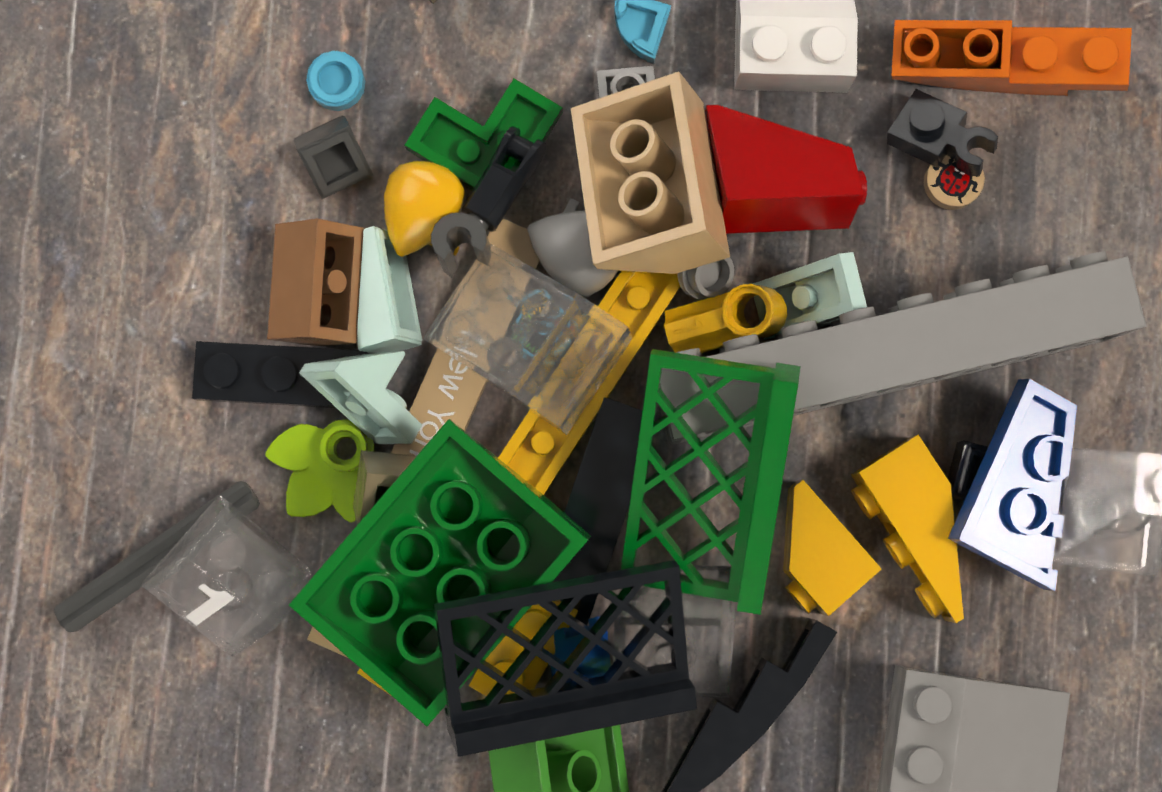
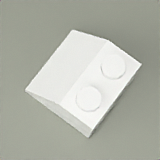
M736 0L734 90L847 93L857 77L858 17L855 1Z

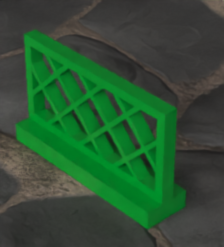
M652 349L621 570L633 568L635 566L637 549L656 536L679 565L680 570L682 569L686 574H680L682 593L738 602L737 611L761 615L801 366L776 362L775 368ZM662 368L688 372L701 390L675 408L660 389ZM704 375L717 376L719 378L709 383ZM733 379L760 383L757 403L737 417H735L716 392ZM708 398L727 424L701 441L682 415ZM658 403L666 415L655 422ZM754 418L751 437L743 425ZM673 422L692 448L667 465L653 448L652 438L654 434ZM734 432L749 451V457L747 462L727 475L708 449ZM699 456L718 481L692 498L674 475V472ZM650 461L658 472L647 479ZM745 476L742 495L734 483ZM665 480L683 505L658 521L644 503L645 492ZM725 490L740 509L739 518L718 531L700 506ZM690 513L709 538L684 554L666 529ZM642 518L649 528L639 535ZM736 533L733 550L726 539ZM716 546L731 565L729 582L703 578L691 562ZM664 581L643 585L644 587L665 590Z

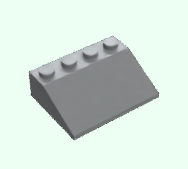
M895 665L877 792H1057L1070 693Z

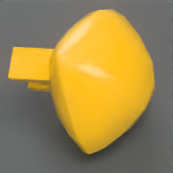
M412 161L400 164L389 175L384 193V212L388 236L398 256L404 257L422 249L426 245L432 246L431 233L435 224L446 215L461 212L464 204L465 190L459 178L448 168L433 162ZM459 246L455 249L453 253L454 256L457 255L458 250L460 248Z

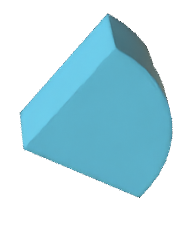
M615 0V22L622 40L634 54L654 64L671 12V5L655 0Z

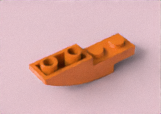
M895 20L891 77L894 80L944 88L1029 95L1068 96V90L1128 91L1132 28L1012 27V20Z

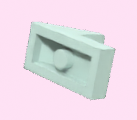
M853 252L839 253L753 283L775 289L782 295L787 305V318L782 328L816 320L817 328L831 325V322L839 320L840 314L867 307ZM756 295L754 300L761 323L766 314V306L763 300ZM781 329L778 333L770 337L764 338V340L775 338V335L781 333Z
M404 351L369 353L306 363L299 372L367 437L373 439L375 444H412L422 427V424L406 409L407 404L404 399L395 392L386 389L405 356Z

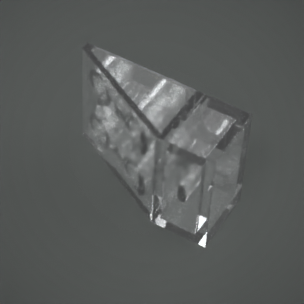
M490 243L491 259L489 265L487 266L477 259L475 260L422 338L567 435L633 338L629 327L583 296Z

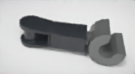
M514 126L510 127L504 134L488 167L461 210L463 213H451L442 217L435 224L431 233V243L443 271L452 278L457 270L453 253L463 243L472 244L477 260L487 266L489 265L491 245L486 229L491 232L496 231L518 193L539 166L546 150V143L538 139L533 143L520 136V129ZM510 157L521 162L516 172L504 167Z

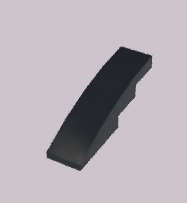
M604 397L564 511L567 516L591 537L553 582L606 573L630 505L643 410ZM655 416V422L660 419V416ZM599 593L583 596L574 607V609L578 610L575 618L585 625H588Z
M809 618L782 669L761 657L734 708L713 697L661 792H699L720 777L766 733L797 695L817 666L837 631L815 619Z

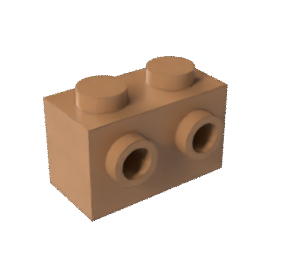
M318 218L275 224L268 340L310 346L357 344L363 227Z

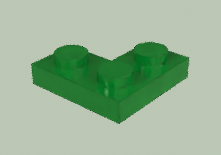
M513 78L484 126L434 97L404 146L407 151L422 160L448 168L459 178L463 185L473 190L488 167L504 134L510 127L514 126L520 129V136L533 143L538 139L545 142L563 114V107ZM510 157L504 167L516 172L521 162Z

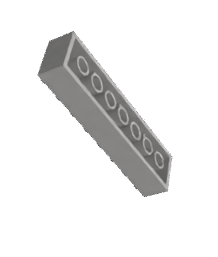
M1106 251L1072 259L1069 265L1055 269L1056 274L1050 275L1048 265L1012 274L1013 278L999 282L1000 287L993 289L990 279H984L954 288L955 292L944 295V300L934 302L932 293L920 294L897 301V306L888 308L887 314L876 316L874 307L849 311L840 314L839 320L831 322L832 327L818 330L816 320L790 325L782 328L781 333L775 335L776 340L760 344L758 334L735 338L723 342L724 347L718 349L719 354L707 356V358L775 368L776 362L801 366L793 414L795 416L1110 341L1147 326L1128 256L1108 261ZM700 348L676 352L701 357ZM662 368L660 389L675 408L701 390L688 372ZM704 375L709 383L719 378L717 376ZM733 379L716 392L735 417H737L757 403L760 383ZM708 398L682 415L698 438L710 436L727 424ZM659 406L661 416L663 417L666 413ZM754 418L744 424L743 427L753 426ZM673 422L664 427L669 446L687 442Z

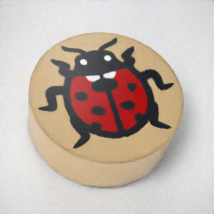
M946 155L938 168L931 164L927 167L924 174V189L929 199L935 205L947 210L962 209L972 203L981 193L985 180L984 171L982 170L979 177L967 175L957 167L954 158Z

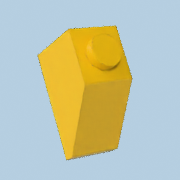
M799 480L788 488L783 571L792 581L785 589L806 613L809 614L816 608L821 614L829 616L882 569L804 480Z

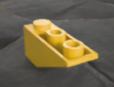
M915 435L902 441L852 473L851 476L858 486L851 489V492L864 514L869 519L877 515L889 533V536L885 537L883 542L895 562L902 569L909 565L921 583L920 586L915 588V592L928 613L934 619L942 615L945 621L958 623L964 619L957 543L948 539L955 523L951 484L920 436Z

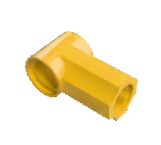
M743 284L731 289L730 292L666 310L664 328L668 343L675 353L694 348H700V353L722 348L724 347L723 342L753 334H758V338H767L778 333L784 326L787 318V305L782 295L775 289L755 284ZM758 295L766 306V314L760 325L753 328L744 317V309L750 298Z

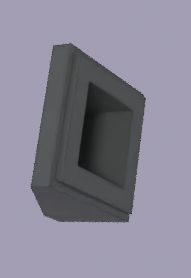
M345 116L335 118L294 139L296 150L321 199L373 175Z

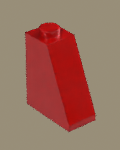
M706 105L705 114L726 234L849 229L859 205H863L867 197L866 176L862 170L857 169L852 147L727 107Z

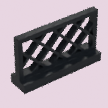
M675 560L434 604L447 708H445L447 730L458 757L697 709L696 689L689 679L680 567ZM664 581L666 598L650 617L629 603L643 585ZM622 589L618 595L612 590ZM599 593L612 603L592 628H589L572 616L570 612L583 596ZM562 600V602L559 605H556L552 602ZM539 604L552 614L532 639H529L509 625L523 607ZM624 610L644 625L626 648L621 650L602 636ZM502 611L498 617L493 614V612ZM478 616L491 626L470 651L453 640L451 620ZM667 618L669 631L661 626ZM562 622H565L584 635V638L565 662L543 648ZM502 633L524 647V650L505 673L482 659ZM656 633L670 643L671 663L646 667L635 658ZM597 644L617 659L603 676L588 679L576 669ZM455 654L464 659L458 668L456 667ZM535 656H538L557 669V672L545 687L529 690L516 680ZM628 666L633 669L630 671H625L628 668ZM475 667L497 681V684L485 699L461 703L459 687ZM569 678L573 680V682L566 683ZM508 690L514 692L512 694H506Z

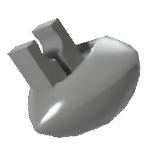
M570 198L563 213L547 216L535 221L528 226L527 230L539 261L553 281L572 296L589 297L603 289L615 277L618 270L597 269L593 265L585 210L576 211L579 201Z

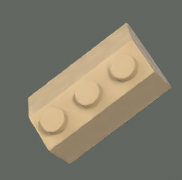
M679 71L571 108L592 262L597 269L676 274L730 257L704 103Z

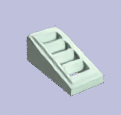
M375 226L365 228L363 230L357 322L358 350L368 353L403 351L422 345V336L407 256L400 257L396 254L387 230Z

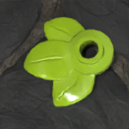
M348 419L332 422L324 429L308 424H299L280 434L270 444L265 456L274 464L293 471L289 478L286 492L287 514L291 517L314 516L326 511L333 505L349 523L356 521L353 502L361 450L375 452L373 439L367 437ZM344 438L353 439L357 447L355 455L348 460L341 459L336 451L337 444Z

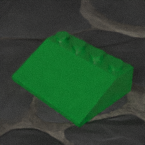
M448 419L291 601L289 606L427 727L446 705L434 604L551 583L591 536L541 492L452 420ZM531 606L523 607L509 625L514 627ZM502 611L493 612V614L498 617ZM478 616L451 620L453 640L471 651L491 625ZM504 633L500 635L482 659L485 660L506 636ZM455 654L456 667L458 668L464 659ZM476 667L473 669V671L470 673V675L466 678V680L462 683V685L459 687V689H460V688L464 685V683L471 677V675L477 670Z

